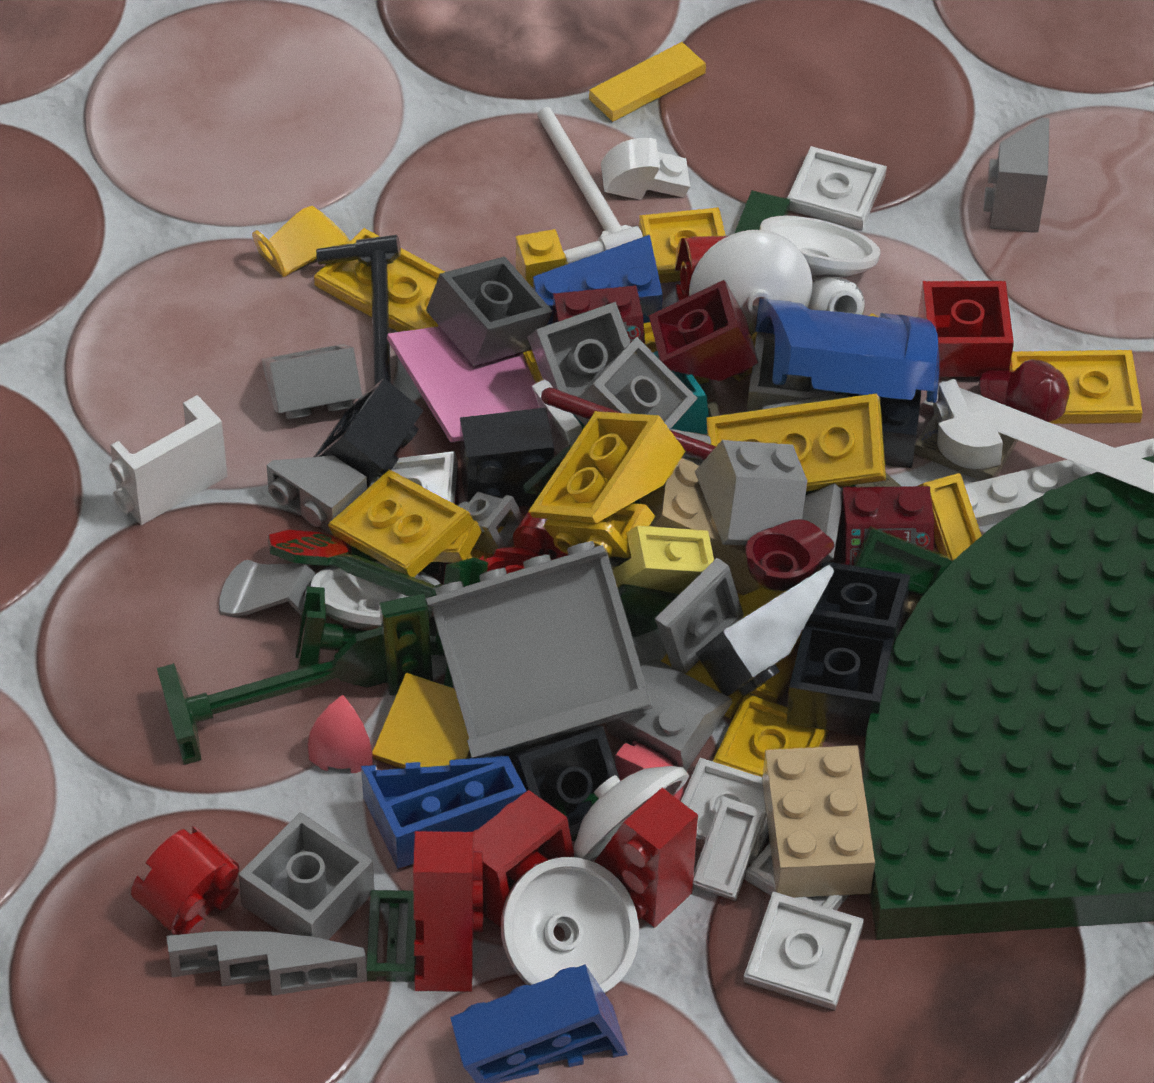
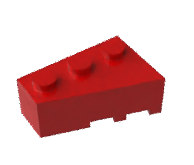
M663 787L622 823L594 861L619 879L630 894L638 919H644L654 928L692 894L698 814Z
M415 831L413 865L414 920L416 925V939H414V956H416L415 991L472 992L474 932H483V851H473V832Z

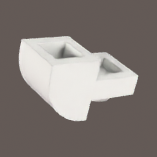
M635 138L624 141L613 147L601 162L604 192L642 200L648 189L684 198L690 189L686 158L658 152L656 139Z
M955 379L939 383L938 401L933 403V408L938 421L937 446L941 453L954 464L964 468L987 469L1001 465L1003 441L988 409L984 408L971 413Z

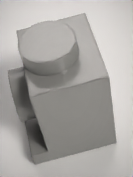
M477 492L469 502H462L458 505L469 511L473 520L478 522L482 530L473 549L494 554L496 549L513 547V533L524 517L512 496L506 495L501 499ZM498 525L504 527L500 533L496 529Z

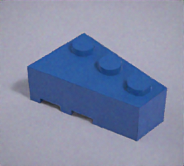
M650 235L533 276V289L552 311L553 293L637 286L644 323L650 322L649 315L662 309L663 293ZM553 312L547 326L553 324Z
M509 756L450 760V765L420 767V762L405 763L406 768L376 770V765L361 766L363 799L397 869L414 863L415 831L473 832L500 813L507 804L514 802L527 792Z
M586 964L579 967L562 969L554 977L533 985L516 987L508 995L487 1003L473 1004L466 1008L464 1012L450 1017L463 1067L475 1083H500L539 1074L538 1065L565 1059L567 1060L568 1067L583 1065L584 1055L611 1050L613 1058L628 1055L614 1007Z

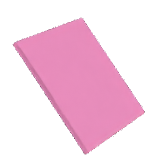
M440 326L387 334L386 339L450 442L460 441V417L539 408L532 389V385L536 383L525 362L523 352L473 366Z

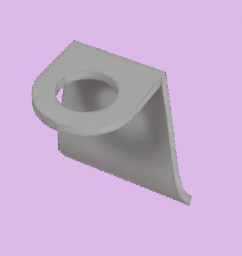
M244 560L233 569L224 583L219 599L220 615L232 617L248 615L287 601L302 615L304 592L306 586H311V581L316 573L308 564L267 565Z

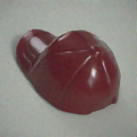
M1034 359L1024 361L1016 370L985 371L979 381L981 396L1047 422L1056 420L1065 413L1070 395L1068 381L1062 372L1047 362Z
M802 519L791 520L760 531L749 538L746 544L747 568L752 578L761 587L771 591H787L811 576L817 565L833 550L835 544L815 524Z

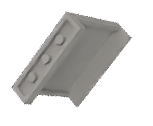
M593 541L580 543L567 549L568 556L551 560L550 555L534 557L523 562L525 569L508 574L505 568L491 570L479 575L481 581L479 583L463 587L461 581L445 584L435 589L436 596L426 598L428 606L433 611L469 736L467 743L472 758L493 757L653 708L608 553L603 545L595 547Z

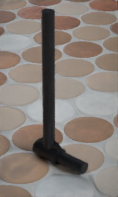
M398 235L356 240L354 244L316 249L319 265L359 260V262L367 267L371 266L374 386L383 378L391 383L390 343L386 339L389 333L387 264H391L398 257H401Z

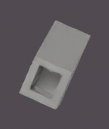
M335 456L272 460L266 465L268 490L272 498L279 504L288 505L302 514L311 525L315 527L320 526L331 534L332 532L328 527L329 522L367 490L366 476Z

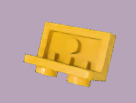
M631 503L598 523L547 519L543 527L553 537L554 545L566 554H568L567 549L574 545L593 541L595 547L601 545L605 547L608 557L631 558L626 532L636 526H650L655 515L646 504Z

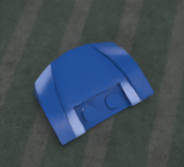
M759 298L755 332L775 334L772 377L774 384L784 385L787 375L811 377L812 389L860 395L877 393L879 397L912 400L916 390L927 391L926 401L936 403L939 383L938 334L931 321L920 317L880 313V317L844 312L810 310L802 303Z

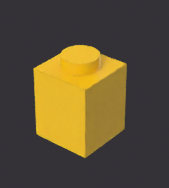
M556 229L516 236V270L532 288L533 276L566 265V257Z

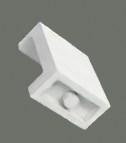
M198 395L183 403L186 426L135 454L129 453L119 441L110 445L112 463L109 464V468L116 483V490L113 492L114 499L123 513L127 514L130 512L141 525L228 477L222 421Z

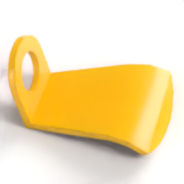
M314 206L303 208L296 213L269 240L258 230L252 233L258 253L283 277L317 259L316 249L347 245L350 242L347 235Z

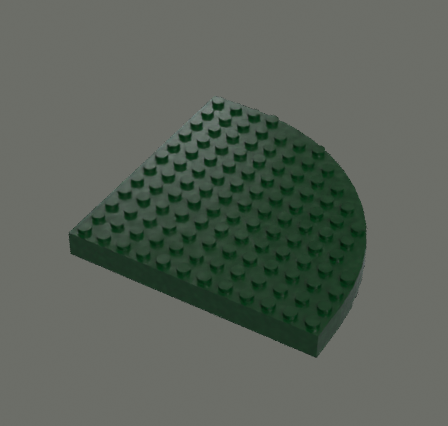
M1154 455L1142 458L1154 463ZM1100 472L1080 477L1057 489L1048 490L1043 496L1029 502L986 531L952 561L920 599L892 648L879 714H870L863 754L862 777L875 858L869 899L876 940L1154 922L1153 493Z

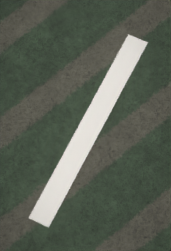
M959 388L970 412L987 408L999 433L1154 494V463ZM926 400L923 402L933 406V403L927 402Z

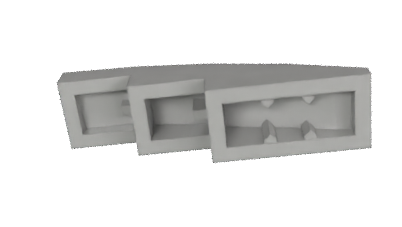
M212 931L166 936L172 977L220 970L222 986L270 979L272 996L367 982L365 950L362 947L318 937L267 931Z

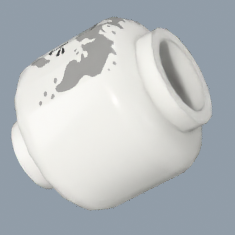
M824 276L812 283V294L808 308L810 310L863 315L865 300L862 291L855 283L837 276Z

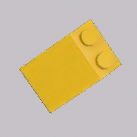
M595 411L528 512L533 518L598 523L663 486L673 474L676 465L686 451L659 415Z

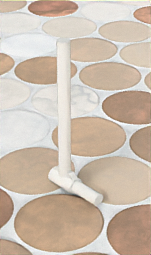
M550 107L542 108L537 114L540 122L605 230L598 238V241L565 250L566 265L642 238L643 235L638 226H620Z

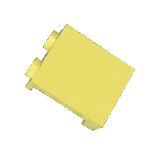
M636 526L626 532L631 558L621 565L611 564L624 610L654 611L677 597L714 561L709 532L706 530Z

